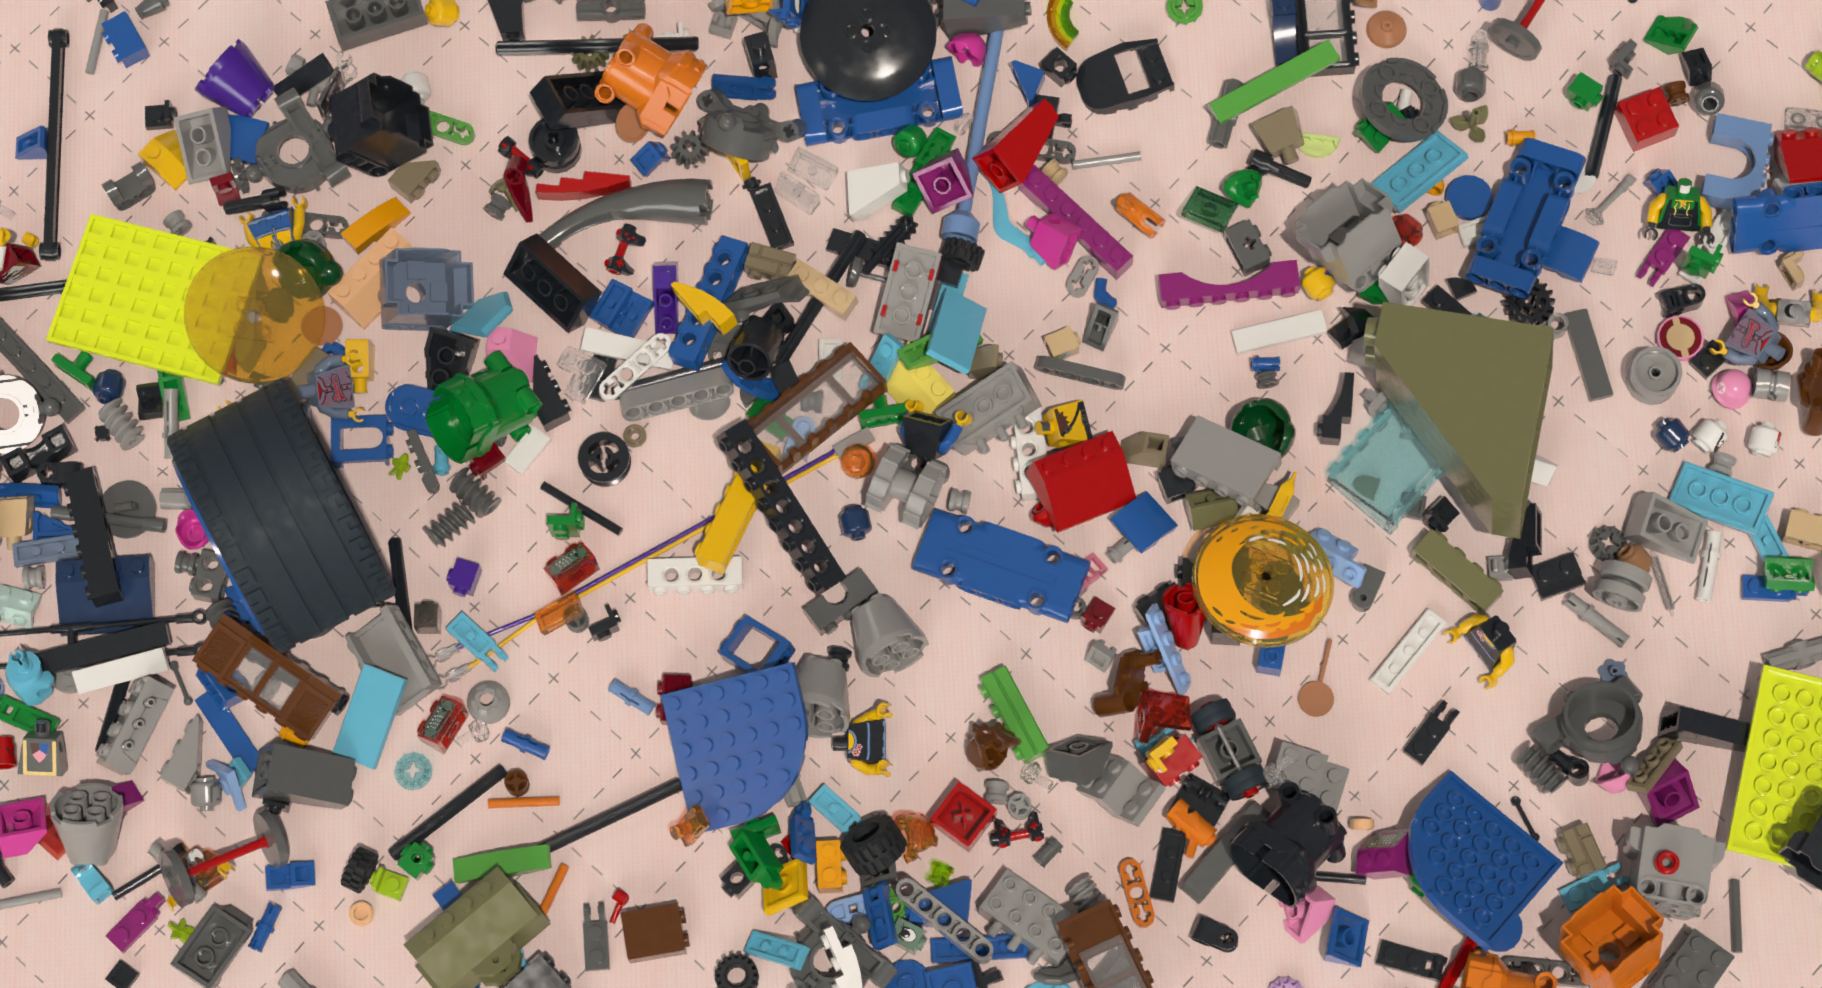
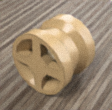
M1055 158L1049 161L1041 170L1057 186L1065 179L1069 172L1066 168H1061Z

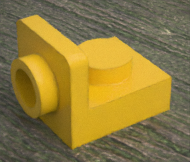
M1166 736L1145 753L1148 757L1146 762L1154 772L1164 773L1167 771V768L1159 758L1165 759L1175 751L1173 747L1178 743L1173 736Z

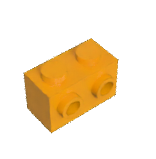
M840 840L816 841L819 894L843 893V885H847V870H842V861H846V857L841 851Z

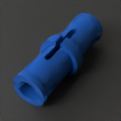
M506 728L501 738V742L520 749V752L524 754L527 752L543 760L547 758L551 747L532 739L530 735L525 736L509 728Z
M272 903L267 904L260 922L257 921L255 925L257 929L250 944H248L249 948L262 953L270 933L273 934L275 930L273 926L282 908Z

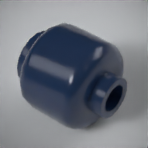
M107 369L97 375L92 393L99 403L105 405L117 398H122L126 381L120 372Z
M1665 417L1656 424L1658 429L1655 431L1654 437L1665 451L1672 450L1675 453L1689 443L1688 437L1690 433L1679 418L1670 420L1668 417Z
M852 505L844 508V512L839 516L842 534L845 537L852 538V541L865 539L866 534L872 530L869 511L862 508L861 505Z

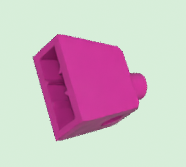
M1050 214L1041 220L1033 215L1026 223V227L1034 232L1030 242L1031 247L1054 270L1069 262L1082 231L1081 228L1056 214Z

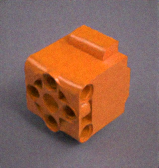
M1613 885L1605 892L1595 896L1561 926L1557 952L1579 974L1581 982L1590 985L1592 988H1631L1653 971L1660 962L1663 933L1659 929L1663 925L1664 917L1633 886H1630L1622 893ZM1604 951H1610L1616 954L1618 959L1612 962L1604 961L1599 954Z

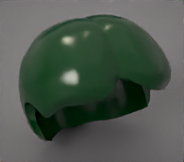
M297 239L289 241L279 247L272 258L273 265L279 271L278 280L281 287L298 299L311 298L308 302H313L323 297L331 287L337 285L343 278L342 267L335 262L329 250L315 240Z
M1270 398L1256 399L1242 406L1234 415L1232 426L1229 428V430L1281 453V459L1290 451L1296 435V429L1291 422L1289 411L1282 403Z

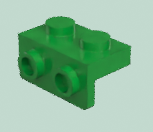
M1384 101L1391 113H1395V116L1406 119L1391 101ZM1367 117L1362 118L1356 124V129L1352 132L1355 137H1361L1374 153H1379L1392 139L1379 132Z
M1718 244L1713 254L1691 245L1680 267L1691 276L1698 275L1706 279L1709 272L1714 274L1724 255L1720 253L1723 245Z
M571 503V516L547 515V526L551 536L555 537V539L569 540V537H580V530H584L585 517L582 516V510H579L577 503Z
M1766 556L1763 572L1766 589L1775 592L1794 590L1798 593L1814 591L1813 559Z

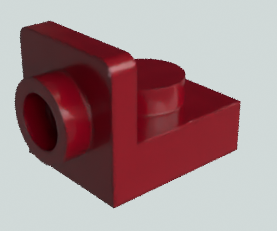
M232 172L209 178L219 206H224V203L227 201L241 199Z
M493 442L490 451L481 457L470 459V465L468 466L471 472L476 474V477L479 475L484 481L487 479V473L505 462L506 457Z
M1095 596L1086 612H1083L1080 622L1083 623L1082 626L1092 633L1097 631L1101 634L1116 608Z

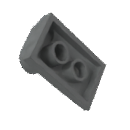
M799 274L742 286L727 298L723 304L735 315L737 322L748 319L750 313L764 309L773 303L800 302L810 293V290L803 285Z
M232 904L226 906L212 905L173 959L171 966L203 988H216L220 984L223 974L252 934L253 918Z

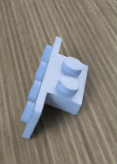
M1290 525L1286 527L1297 535L1284 531L1283 536L1292 539L1299 546L1282 536L1281 541L1286 543V545L1280 543L1282 547L1300 557L1303 554L1307 561L1320 567L1317 560L1319 559L1323 570L1355 588L1362 586L1367 568L1353 561L1357 556L1358 548L1320 527L1309 535ZM1298 538L1301 539V540H1303L1304 543L1306 544V546H1304V545L1298 540ZM1309 543L1314 547V549H1315V551H1316V553H1317V556L1315 555V553H1314V551L1312 550V548H1311V546L1309 545ZM1307 551H1309L1312 554L1313 559L1310 557Z
M1157 603L1152 604L1145 614L1149 626L1140 628L1137 633L1145 652L1160 650L1162 654V663L1160 665H1152L1154 673L1169 671L1179 696L1185 695L1191 685L1190 675L1184 668L1182 656L1175 647L1173 635L1167 628L1163 612L1159 609Z

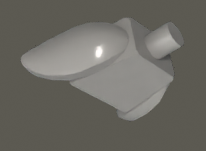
M713 0L708 3L713 11H726L725 0ZM774 0L772 9L783 8V0ZM769 12L737 14L761 30L766 31V33L768 32L767 37L770 46L778 47V39L784 25L781 21H778Z

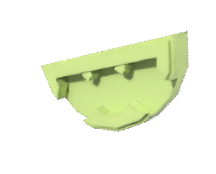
M1302 132L1304 145L1299 147V150L1312 158H1324L1331 155L1337 149L1341 137Z

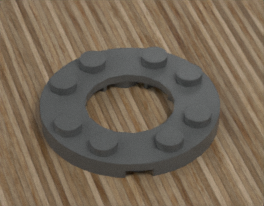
M1387 58L1386 61L1374 64L1363 77L1359 88L1361 108L1370 123L1379 132L1393 139L1405 142L1421 141L1435 134L1446 119L1448 99L1445 89H1441L1435 80L1437 77L1434 73L1420 63L1405 58ZM1395 82L1406 83L1413 87L1420 94L1423 101L1421 115L1413 119H1403L1395 116V113L1389 111L1388 105L1382 99L1384 88L1388 84Z

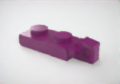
M156 892L149 900L144 898L141 902L139 901L106 937L124 954L158 920L157 917L160 914L158 909L166 900Z

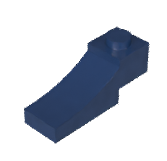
M1270 0L1276 67L1298 56L1295 0Z

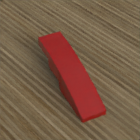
M585 171L584 179L561 177L560 186L537 183L536 195L538 200L567 201L589 199L632 187L630 175Z

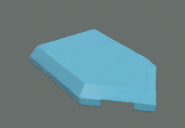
M500 292L478 299L474 306L468 309L463 314V317L450 327V330L488 337L513 311L508 292Z

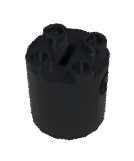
M751 315L743 323L727 354V362L730 369L737 376L745 380L758 381L767 377L784 345L783 326L768 318Z

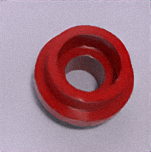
M1665 850L1656 856L1654 864L1659 873L1671 875L1678 870L1680 861L1674 852ZM1665 859L1669 860L1671 866L1665 867L1662 861Z

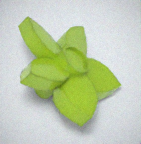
M404 453L399 459L393 458L392 464L394 468L388 473L390 476L396 475L397 479L401 480L403 471L407 473L410 470L408 454Z
M184 918L180 920L178 925L172 922L167 924L173 931L170 939H180L183 943H186L195 930L191 926H186Z

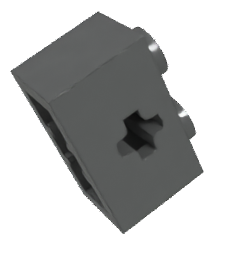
M1250 219L1224 231V240L1244 277L1269 266L1270 257L1272 256L1268 245H1263L1259 238L1261 237L1259 228L1256 224L1252 225Z

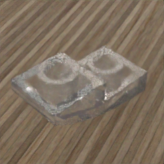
M1787 107L1785 109L1784 129H1793L1795 131L1805 130L1808 127L1822 129V111L1798 107Z

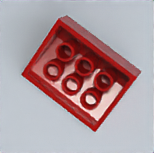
M1808 127L1801 131L1784 129L1782 132L1775 133L1774 159L1789 184L1822 181V129Z
M1113 431L1036 460L1025 472L1057 533L1122 508L1136 499L1124 452Z

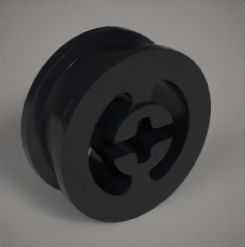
M600 432L593 434L583 442L579 449L578 462L582 473L589 482L596 486H614L623 481L630 471L631 456L628 447L619 436L613 433ZM608 445L618 449V453H613L610 448L606 447V454L608 456L606 467L610 473L599 474L591 469L592 466H596L599 471L604 472V466L601 462L603 460V451L600 446Z

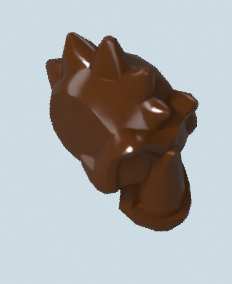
M984 722L981 726L973 723V734L968 733L966 735L969 742L967 755L978 772L997 769L1007 758L1008 748L1022 743L1020 738L1015 737L1014 732L1008 731L1000 722L995 723L992 727H989Z

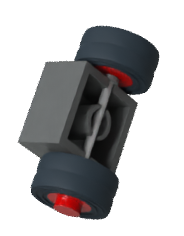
M1225 698L1203 704L1199 710L1190 716V720L1198 735H1203L1197 738L1196 745L1217 786L1223 784L1230 799L1236 801L1257 795L1259 790L1269 784V778L1265 774V770L1261 765L1262 759L1241 718L1233 721L1236 718V713L1229 700Z

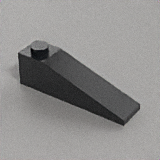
M430 327L424 348L427 388L435 390L438 384L451 379L457 373L469 376L481 339L458 332Z

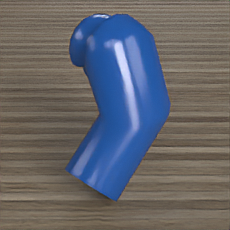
M1096 278L1095 301L1114 309L1117 305V300L1106 291L1107 279Z

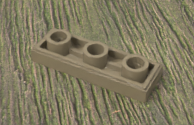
M1660 738L1640 764L1639 770L1626 782L1627 790L1648 794L1683 749L1682 742L1669 738Z

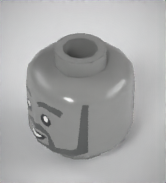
M215 777L196 778V782L190 785L191 804L199 807L200 811H214V806L222 802L220 782L216 781Z

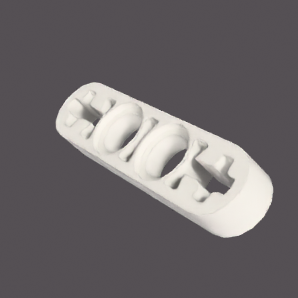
M659 333L648 340L602 381L599 387L600 397L608 402L617 399L669 352L670 338L666 334ZM656 340L660 342L664 340L666 342L664 345L665 349L663 350L661 347L655 351L657 357L655 358L653 353L646 348L650 347L653 350L657 344ZM638 355H648L650 363L646 366L638 364ZM623 369H629L633 373V378L629 381H624L620 377V372ZM615 377L619 384L613 390L614 395L610 393L604 394V386L611 387L615 383V380L612 378Z

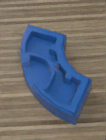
M727 360L723 361L721 365L723 371L739 388L761 399L770 401L778 399L779 394L771 378L765 377L758 381L745 380L737 376L730 369Z

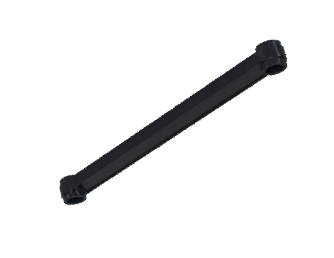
M54 28L48 31V44L51 48L44 239L39 244L40 260L45 261L61 259V245L57 241L65 47L70 45L69 31L63 28Z

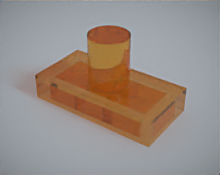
M700 804L692 807L676 825L670 827L672 838L674 840L681 838L685 847L693 845L710 826Z

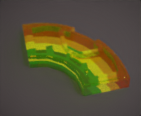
M1049 0L1047 7L1048 29L1055 42L1063 50L1067 51L1079 35V31L1073 26L1070 19L1073 1Z

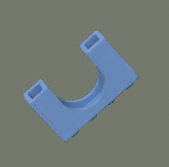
M1717 113L1712 127L1710 143L1741 151L1749 159L1752 171L1747 176L1738 179L1706 173L1702 182L1700 196L1705 197L1710 206L1732 211L1733 198L1752 195L1757 197L1761 187L1765 186L1767 174L1763 172L1764 167H1768L1771 154L1767 153L1768 147L1772 146L1774 133H1771L1772 124Z

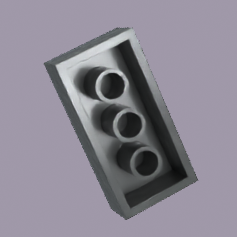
M421 0L325 1L342 52L428 24Z
M1694 928L1652 988H1714L1735 956Z

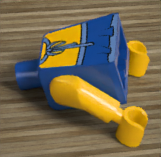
M302 196V202L297 204L296 197H293L291 201L296 207L294 210L293 207L258 218L248 211L249 217L247 220L240 215L239 221L244 224L243 228L247 242L257 251L263 252L265 256L274 254L283 244L292 240L302 239L305 226V209L308 206L306 198Z

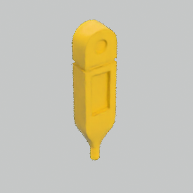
M1293 472L1291 478L1280 486L1265 519H1272L1277 522L1264 520V522L1279 525L1294 494L1296 472Z

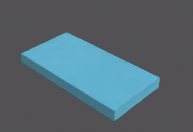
M1437 131L1371 184L1390 196L1393 209L1400 214L1468 159V154L1441 132Z
M946 288L942 294L926 355L967 375L971 369L987 308Z
M1685 461L1669 500L1700 517L1758 536L1774 498V492Z
M364 663L332 753L355 759L356 763L376 769L408 680Z

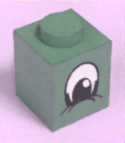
M899 917L895 924L898 943L894 945L915 955L917 950L922 951L927 941V938L924 937L925 930Z

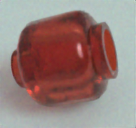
M1405 213L1400 216L1396 215L1393 218L1403 245L1407 242L1414 247L1422 240L1423 226L1412 215Z

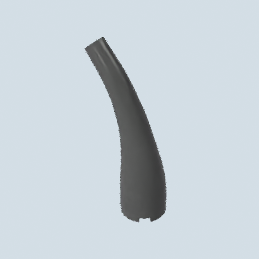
M670 179L626 188L597 198L557 220L539 235L556 249L562 245L563 241L576 233L614 220H650L708 225L707 220H711L713 199H711L708 189H713V183L709 179Z

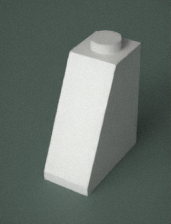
M899 162L847 171L849 215L856 221H862L907 192V183L910 181L908 170Z

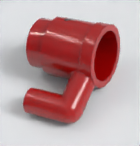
M0 737V770L15 768L17 761L14 738Z

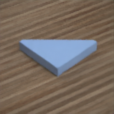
M214 759L206 762V767L214 771L220 778L217 781L220 782L224 793L227 796L231 794L236 810L240 812L247 808L235 770Z

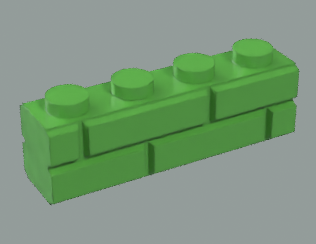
M1006 665L981 677L982 685L979 686V689L984 699L989 697L992 703L990 710L994 718H1000L1003 727L1008 731L1014 732L1015 737L1020 738L1022 741L1020 745L1011 748L1017 761L1022 759L1024 765L1046 755L1045 750L1050 747Z

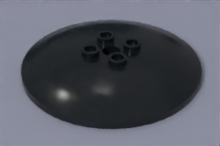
M809 0L801 20V48L810 71L826 88L851 100L880 101L904 92L924 74L932 60L936 46V21L928 0ZM865 26H871L874 28V34L870 37H865L861 33L862 29Z

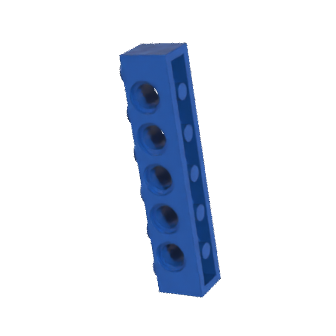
M722 235L720 241L714 245L712 259L710 262H707L704 269V277L701 282H698L696 288L710 294L721 303L734 293L743 273L744 264L750 249L748 243ZM730 261L728 264L722 265L723 262ZM721 281L719 284L713 285L714 282ZM687 308L685 320L678 327V336L669 347V355L673 364L699 372L718 328L711 320L704 325H695L698 320ZM695 340L693 344L686 345L689 341Z

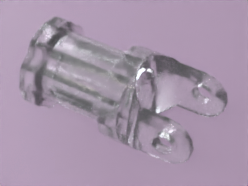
M1478 29L1476 35L1472 36L1471 44L1468 48V51L1471 53L1468 67H1476L1486 72L1489 68V65L1486 64L1487 53L1489 52L1487 32L1484 29Z

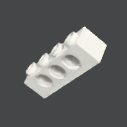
M1041 407L1025 417L1029 427L1033 429L1032 432L1028 434L1022 433L1018 423L1011 426L1014 427L1015 435H1011L1012 449L1017 450V457L1013 458L1014 472L1019 471L1020 480H1015L1016 492L1021 494L1022 501L1039 499L1025 472L1034 461L1046 457L1044 435H1038L1035 430L1036 422L1042 421ZM1032 448L1035 453L1032 456H1026L1023 454V450Z
M742 556L732 557L725 571V577L722 580H715L713 578V575L716 573L715 571L699 566L697 558L648 559V589L655 595H666L668 592L676 591L677 594L681 595L690 594L691 591L712 594L715 590H724L725 593H737L738 590H744ZM694 572L702 574V577L697 581L689 579L690 575ZM670 573L678 574V578L673 582L666 580L667 575Z

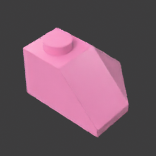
M1316 886L1314 892L1307 893L1305 895L1306 898L1293 908L1279 901L1280 907H1284L1287 919L1283 921L1285 931L1300 944L1305 943L1329 921L1336 899L1322 887Z

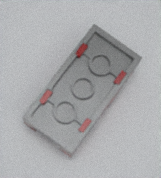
M897 242L873 331L876 335L883 336L886 333H890L895 338L910 343L923 338L941 269L942 253Z

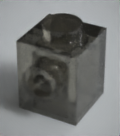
M422 601L421 604H414V629L417 634H441L442 610L439 605L433 601Z

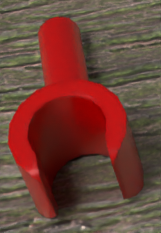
M618 889L612 897L618 903L609 921L615 924L622 907L629 901V895L621 889Z

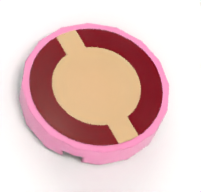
M1673 316L1666 319L1660 325L1656 335L1657 346L1670 350L1677 356L1679 361H1687L1694 358L1701 350L1704 342L1703 331L1700 325L1692 318L1686 316Z

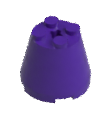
M238 39L235 42V47L230 45L213 63L205 75L206 78L204 81L202 79L199 81L195 91L202 97L244 118H252L259 110L260 102L266 103L276 87L273 86V81L248 46Z

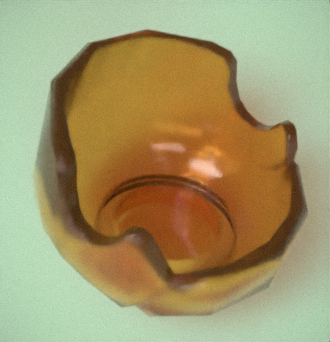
M863 443L852 444L841 455V469L851 478H864L875 470L877 464L876 452L869 445Z

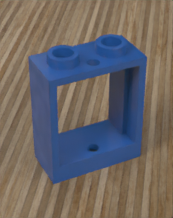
M745 615L742 620L736 623L734 632L729 639L722 643L719 651L725 662L747 674L759 670L734 656L733 653L751 628L778 644L760 670L787 664L796 650L790 641Z

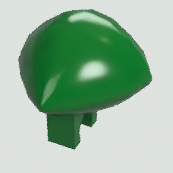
M1252 169L1235 171L1224 181L1223 189L1235 202L1250 208L1255 200L1259 198L1258 194L1262 186V175Z

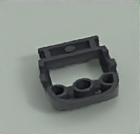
M1157 38L1123 42L1097 53L1083 62L1076 76V86L1083 104L1088 110L1096 114H1113L1123 109L1130 111L1147 101L1151 102L1158 99V94L1168 89L1170 92L1174 91V82L1171 79ZM1129 50L1136 51L1149 86L1147 89L1130 94L1127 91L1114 56Z

